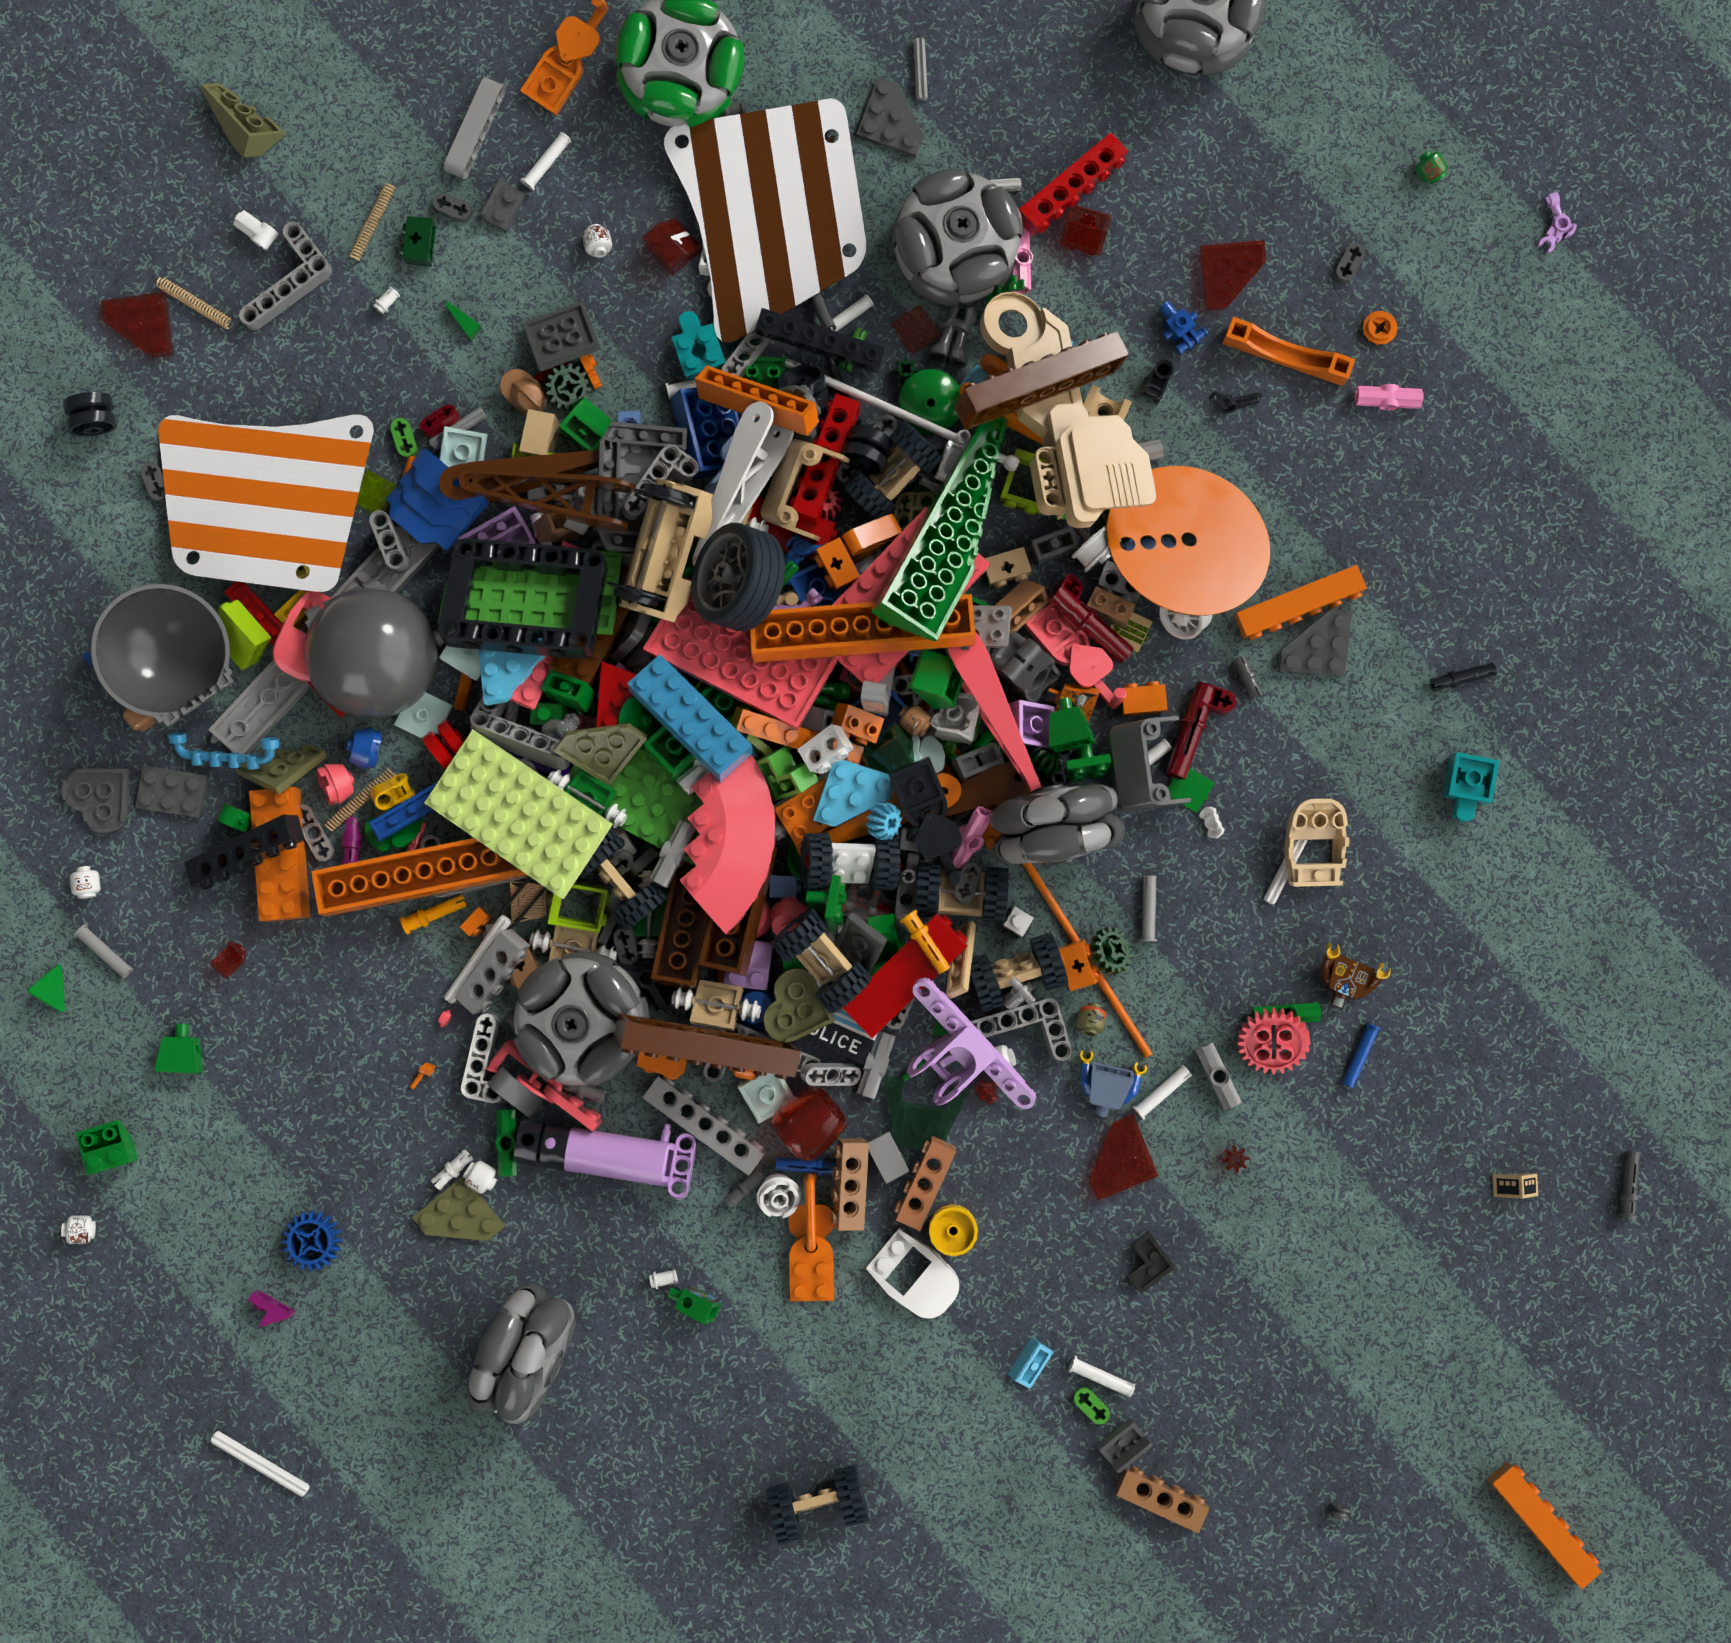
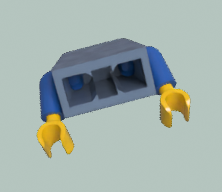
M1083 1050L1081 1051L1080 1059L1083 1064L1080 1066V1082L1084 1093L1090 1097V1103L1097 1105L1095 1114L1107 1117L1110 1108L1119 1110L1123 1104H1127L1138 1094L1142 1081L1141 1074L1147 1071L1146 1065L1143 1066L1141 1072L1137 1070L1138 1062L1132 1065V1071L1097 1062H1092L1091 1066L1089 1062L1093 1058V1052L1090 1051L1091 1057L1089 1059H1084L1082 1056Z

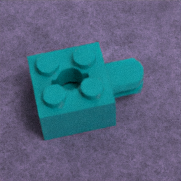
M687 311L682 313L678 320L682 334L673 336L672 340L686 381L694 380L706 366L722 370L726 362L713 324L701 327L699 319L694 312Z
M1459 752L1449 755L1442 797L1455 800L1453 817L1457 821L1467 822L1473 820L1477 804L1485 806L1492 803L1500 760Z

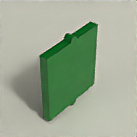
M1190 768L1186 780L1171 777V783L1168 786L1170 798L1173 800L1191 798L1190 803L1182 805L1198 813L1203 802L1208 800V794L1215 782Z

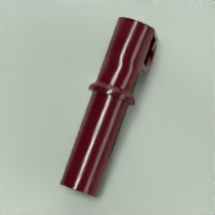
M1073 574L1066 575L1052 589L1047 601L1074 623L1076 630H1082L1119 664L1123 663L1133 652L1134 647L1095 614V609H1089L1079 600L1083 590L1081 581Z
M1205 682L1196 683L1185 717L1180 720L1182 726L1165 774L1176 779L1186 780L1202 731H1205L1207 728L1205 723L1209 712L1226 715L1232 711L1237 703L1236 697L1232 692ZM1216 693L1218 694L1216 701L1219 702H1217L1215 706H1213L1212 702ZM1222 699H1225V700H1226L1225 703L1228 704V705L1225 706V707H1222L1223 703L1220 702V701H1221ZM1198 712V715H1197L1195 724H1194V726H1193V730H1192L1191 736H1190V738H1189V741H1188V744H1187L1185 753L1182 754V753H1183V750H1184V748H1185V745H1186V742H1187V739H1188V736H1189L1191 727H1192V725H1193V723H1194V719H1195L1196 713Z

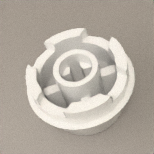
M783 1174L768 1176L757 1193V1203L760 1209L769 1217L771 1215L782 1216V1218L790 1216L796 1211L801 1198L798 1185Z

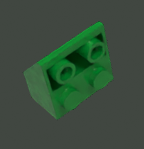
M584 397L560 424L558 431L582 451L598 450L599 442L613 420Z
M922 649L909 688L933 709L955 708L963 679L950 657Z
M120 1120L76 1132L87 1175L138 1161L133 1139Z

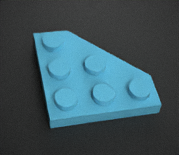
M542 638L536 639L534 643L540 642ZM478 650L485 705L508 702L516 688L525 682L533 672L532 669L545 656Z
M844 759L836 761L831 765V769L828 772L813 820L835 827L875 807L876 803H883L889 800L894 788L888 774Z

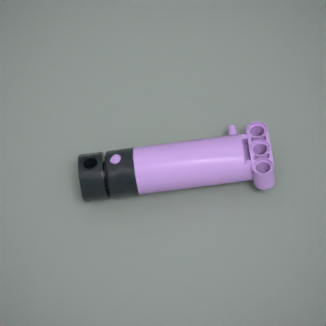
M522 1119L516 1136L514 1162L538 1166L539 1164L540 1167L664 1186L668 1187L670 1196L673 1199L682 1200L689 1192L696 1153V1142L692 1135L682 1134L677 1138L676 1143H670V1124H664L661 1139L658 1141L550 1123L545 1125L544 1122ZM534 1139L532 1145L526 1146L528 1140ZM690 1140L692 1147L688 1150H683L680 1148L681 1142ZM679 1162H686L688 1169L684 1172H679L676 1170V1166ZM677 1183L684 1185V1191L681 1194L672 1192L673 1186Z

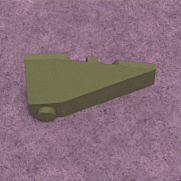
M201 84V90L231 145L242 157L261 156L284 137V132L268 116L263 119L255 114L257 110L255 107L241 104L239 102L240 97L222 84Z

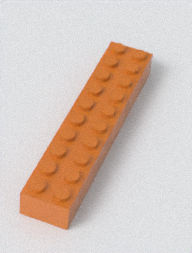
M972 594L961 595L936 642L889 625L871 612L876 602L772 610L762 623L750 630L753 661L757 663L975 645V626Z
M475 838L311 871L318 914L324 917L528 876Z

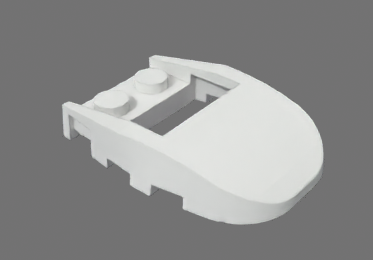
M900 1227L866 1267L890 1297L922 1318H935L944 1313L955 1300L959 1291L958 1276L940 1254L916 1237L913 1238L903 1232V1229ZM914 1246L931 1263L903 1296L885 1279Z

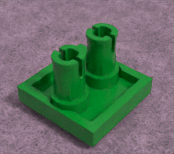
M744 356V361L749 359V356ZM757 357L752 365L746 367L743 378L779 389L777 380L787 369L784 364L787 358Z
M1091 745L1076 748L1078 759L1066 761L1064 769L1066 781L1071 780L1072 783L1083 781L1087 777L1100 779L1109 772L1111 765L1110 754L1093 756Z
M832 875L828 892L808 890L806 903L808 904V910L813 908L816 912L825 913L828 931L837 932L838 925L842 926L843 912L841 911L842 905L846 904L847 892H845V884L842 883L841 876Z

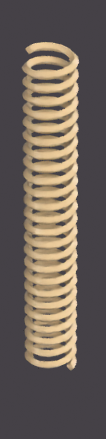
M386 183L382 187L383 190L379 193L380 195L376 199L377 201L373 205L374 207L370 211L371 213L368 219H366L353 249H351L350 257L360 261L359 258H362V252H365V246H368V240H371V234H374V228H377L375 225H378L377 222H380L378 219H381L380 216H383L381 213H384L383 210H386L384 207H387L386 204H389L388 202L392 198L394 190H396V187Z
M158 278L156 282L157 288H160V290L168 293L183 304L188 305V307H191L203 316L208 317V319L216 322V324L223 328L229 329L227 326L231 322L230 317L228 318V316H225L219 310L217 311L211 305L208 306V304L199 298L197 299L188 291L186 292L180 286L177 287V285L168 279L166 280V278H163L159 283L161 278Z
M387 768L390 774L384 771L386 775L381 773L379 778L376 777L379 783H383L397 774L392 773ZM365 789L363 791L367 795L361 791L358 793V796H355L356 799L353 798L354 802L350 800L352 805L347 803L350 808L345 805L348 811L342 807L346 814L340 809L344 817L337 812V814L332 816V819L329 818V821H327L328 825L325 824V826L330 831L334 832V829L340 827L342 822H345L350 815L352 816L355 811L360 809V806L366 804L368 799L371 800V795Z

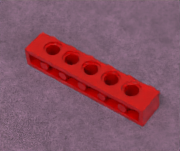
M1109 133L1019 208L1023 227L1032 237L1038 232L1043 233L1050 226L1049 223L1053 219L1057 221L1064 215L1065 209L1069 206L1073 208L1080 201V197L1084 193L1086 195L1091 193L1096 187V183L1099 181L1104 182L1114 168L1118 170L1126 162L1125 157L1128 150L1112 133ZM1085 171L1090 172L1092 175L1086 174ZM1069 184H1074L1077 188H1073ZM1054 197H1059L1062 201H1058ZM1039 210L1046 211V214L1041 213Z
M835 394L834 400H830L828 403L826 420L823 419L821 421L819 439L815 438L813 444L840 454L842 446L847 442L846 436L850 427L856 424L861 411L860 401ZM836 418L844 419L841 423L834 422ZM829 437L837 438L835 442L826 441ZM829 457L830 459L826 462L820 461L814 466H804V470H806L804 478L800 477L797 484V490L799 491L796 497H792L789 505L797 511L799 520L814 525L818 524L841 464L840 460ZM815 475H820L822 479L819 481H813L812 477ZM806 495L815 496V498L810 501L804 499Z

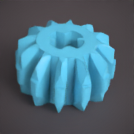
M876 803L875 808H870L871 814L867 816L869 819L866 823V826L869 827L868 833L879 840H892L893 836L898 834V828L901 827L900 821L903 818L900 816L901 810L891 803Z

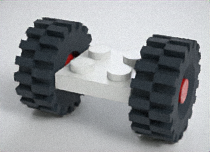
M805 833L803 836L802 847H800L799 870L801 871L800 879L804 889H828L832 875L841 876L842 883L868 884L870 890L893 891L897 887V881H899L898 874L900 873L899 863H901L897 837L893 836L892 840H879L872 836L868 844L832 843L829 834Z

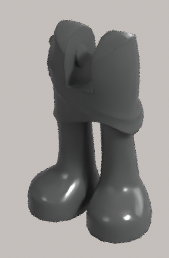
M958 303L957 306H950L943 324L942 336L939 342L930 348L928 356L936 361H946L955 330L958 333L949 356V363L964 368L968 363V357L964 351L966 338L969 335L970 327L975 322L976 313L974 307L968 306L964 314V320L956 319L960 305Z

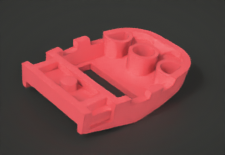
M307 591L281 625L280 632L273 646L272 655L277 667L290 676L304 682H311L304 662L306 633L292 625L302 609L307 611L317 605L322 609L324 607L322 603L332 599L321 592Z

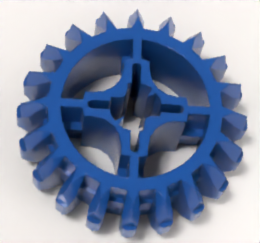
M312 1210L309 1214L302 1212L300 1217L294 1216L293 1222L287 1223V1227L290 1230H284L283 1234L288 1238L281 1240V1243L287 1244V1247L283 1248L282 1251H289L290 1255L286 1257L287 1260L295 1259L292 1264L293 1266L301 1263V1270L306 1269L307 1265L309 1271H313L315 1266L320 1270L323 1269V1264L326 1266L331 1264L330 1259L334 1260L337 1258L334 1251H340L341 1247L336 1245V1243L342 1242L343 1239L336 1238V1235L341 1233V1229L334 1230L333 1227L337 1225V1222L335 1221L330 1224V1215L323 1219L324 1212H318L316 1216L315 1211ZM305 1223L319 1225L312 1232L300 1228ZM324 1231L328 1238V1245L322 1240ZM296 1235L301 1241L300 1250H298L296 1245ZM314 1236L315 1244L310 1245L308 1238ZM311 1250L323 1253L319 1258L306 1257V1254Z

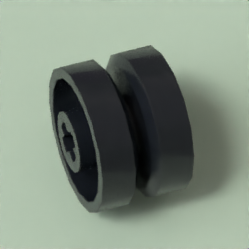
M798 365L784 371L778 377L779 389L790 385H806L820 409H823L830 400L828 389L825 385L826 380L823 369L817 365Z
M84 392L74 394L63 400L64 413L69 416L66 419L67 429L71 435L83 437L96 436L112 432L117 428L116 417L111 412L113 410L112 396L103 392Z
M866 425L851 426L846 436L847 442L842 446L840 452L841 455L846 456L850 461L849 463H843L864 474L875 476L883 474L887 465V458L891 455L894 448L893 440L884 432Z

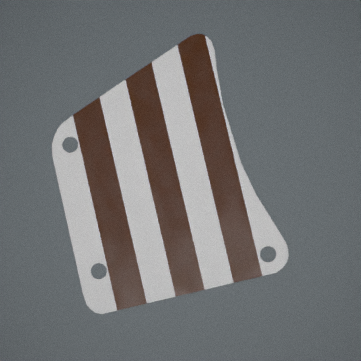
M830 98L709 119L693 127H688L687 123L683 126H674L666 133L664 138L665 151L689 196L699 223L711 278L714 329L716 336L722 342H734L755 330L761 308L783 314L845 278L860 266L866 253V237L845 107L841 102ZM830 129L836 130L839 134V138L835 143H829L825 140V133ZM678 135L688 137L689 144L686 148H678L675 145V139ZM851 243L856 247V254L853 257L843 255L842 248L845 244Z

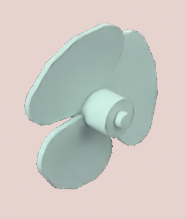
M906 734L893 747L890 762L893 767L899 769L929 756L935 772L939 773L944 768L945 753L942 744L934 736H926L920 746L919 736L911 737L909 734Z

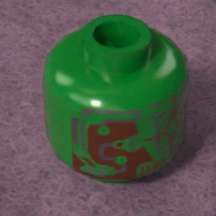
M1429 150L1418 157L1420 161L1416 165V170L1423 182L1434 184L1447 175L1448 165L1440 152L1431 153Z

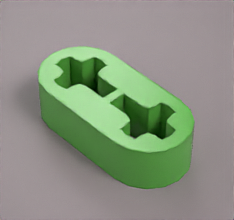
M404 418L393 420L390 427L399 454L406 459L409 456L415 457L418 452V446L411 425ZM399 424L406 426V428L403 429L405 436H402L401 433L398 430H396L399 428ZM406 440L410 446H413L410 448L409 453L405 450L402 451L405 448L404 441Z
M1079 1387L1075 1390L1073 1395L1074 1402L1094 1423L1101 1425L1109 1420L1110 1411L1108 1407L1089 1388ZM1080 1393H1088L1087 1397L1091 1402L1090 1405H1088L1085 1401H1082L1081 1403L1079 1402ZM1094 1406L1098 1410L1105 1409L1103 1411L1105 1415L1103 1418H1095L1096 1413L1092 1409Z

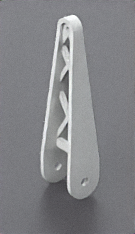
M755 402L748 406L735 429L711 502L712 522L707 538H699L693 555L694 566L705 542L716 530L731 522L741 523L783 459L792 441L794 431L772 424L773 410L765 402ZM760 416V419L755 422V418ZM780 432V436L775 438L776 433Z

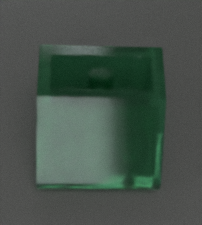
M896 723L880 731L876 744L867 743V746L862 745L864 747L862 753L863 760L866 766L886 774L915 762L912 737Z

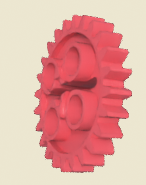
M1274 1007L1271 1013H1268L1265 1008L1262 1015L1255 1012V1018L1253 1019L1248 1016V1024L1242 1023V1030L1238 1031L1239 1038H1237L1239 1053H1242V1059H1247L1248 1066L1255 1064L1256 1071L1262 1067L1264 1074H1266L1268 1069L1272 1070L1273 1075H1275L1276 1069H1279L1283 1074L1285 1067L1292 1071V1064L1294 1063L1299 1066V1059L1305 1060V1053L1309 1052L1310 1037L1305 1022L1300 1023L1299 1016L1293 1018L1292 1011L1285 1015L1283 1008L1279 1013H1276ZM1272 1025L1276 1026L1275 1057H1272ZM1288 1030L1289 1032L1282 1033L1281 1031Z

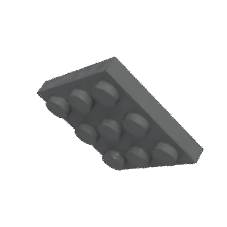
M583 301L523 323L540 372L601 350Z

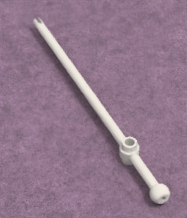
M786 359V362H784L788 368L802 365L791 359ZM824 375L826 385L949 439L960 447L964 448L971 437L970 432L967 430H960L956 434ZM1000 453L998 462L1004 464L1006 470L1013 472L1016 471L1020 460L1016 455L1005 456Z

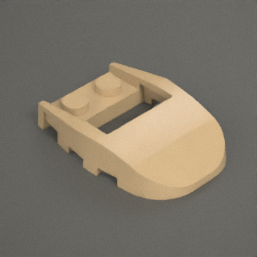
M1326 798L1308 799L1299 803L1292 810L1288 820L1284 847L1289 885L1294 887L1343 885V881L1340 880L1341 868H1346L1347 862L1345 854L1346 847L1349 846V837L1346 835L1348 822L1344 807L1336 800ZM1332 839V863L1295 864L1293 859L1294 840Z

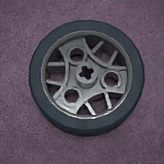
M732 522L723 525L708 538L696 560L691 585L693 603L702 619L719 626L743 632L755 628L764 621L777 603L784 581V554L777 539L767 532L741 523Z

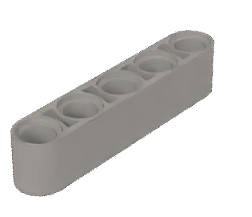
M486 77L482 79L446 157L444 171L463 179L467 178L486 137L485 135L494 119L493 116L496 115L503 99L501 97L505 95V85Z

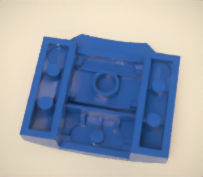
M424 448L411 463L412 467L401 478L398 486L386 498L391 503L390 518L421 544L438 543L448 552L459 539L458 537L467 530L490 502L483 496L459 501L447 498L440 489L439 479L442 472L448 466ZM459 479L454 480V486H460Z

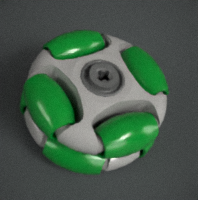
M650 0L640 6L634 13L628 14L621 25L615 48L616 64L618 67L616 78L623 97L629 106L643 119L650 118V120L668 127L683 126L686 123L688 127H693L709 119L720 118L725 114L724 110L732 104L731 99L734 97L744 71V46L739 41L732 23L722 12L717 11L718 5L712 0Z

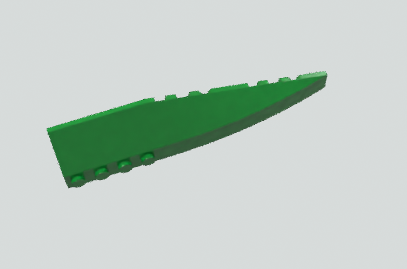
M1003 416L976 427L871 612L889 625L935 642L943 631L974 572V561L979 550V538L982 536L983 520L986 518L992 491L991 484L996 473L994 470L999 459V448L1003 441L1007 419Z

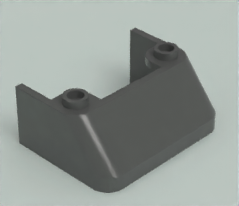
M1179 716L1148 718L1114 725L1108 729L1106 739L1108 753L1111 758L1110 767L1113 788L1118 797L1117 807L1121 811L1128 812L1174 807L1191 802V798L1171 800L1167 786L1161 783L1152 784L1146 742L1158 738L1161 732L1160 726L1178 721Z

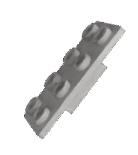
M973 605L975 633L980 636L989 655L990 648L1008 647L1011 606ZM961 646V649L967 650L969 646ZM944 648L946 655L949 656L948 649Z

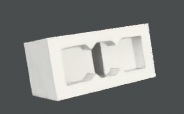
M831 724L797 750L810 772L823 774L829 771L831 765L836 761L845 759L849 755L848 752L854 748L842 727ZM835 740H837L838 744L837 747L834 749L833 743ZM818 753H820V759L817 762L816 756Z

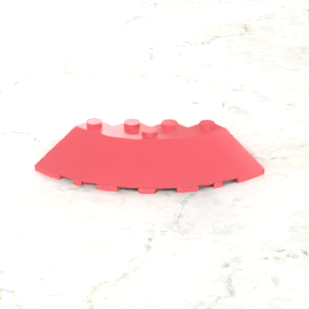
M752 755L721 783L708 772L691 787L704 804L688 817V820L700 835L684 848L696 866L682 877L680 881L725 934L730 932L741 921L751 904L757 899L761 886L767 879L772 852L775 846V810L771 800L770 789Z

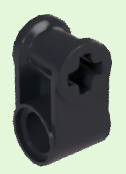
M1164 359L1155 364L1139 395H1146L1156 400V403L1159 404L1173 374L1174 368L1170 361ZM1161 367L1167 369L1168 375H1160L1157 369Z

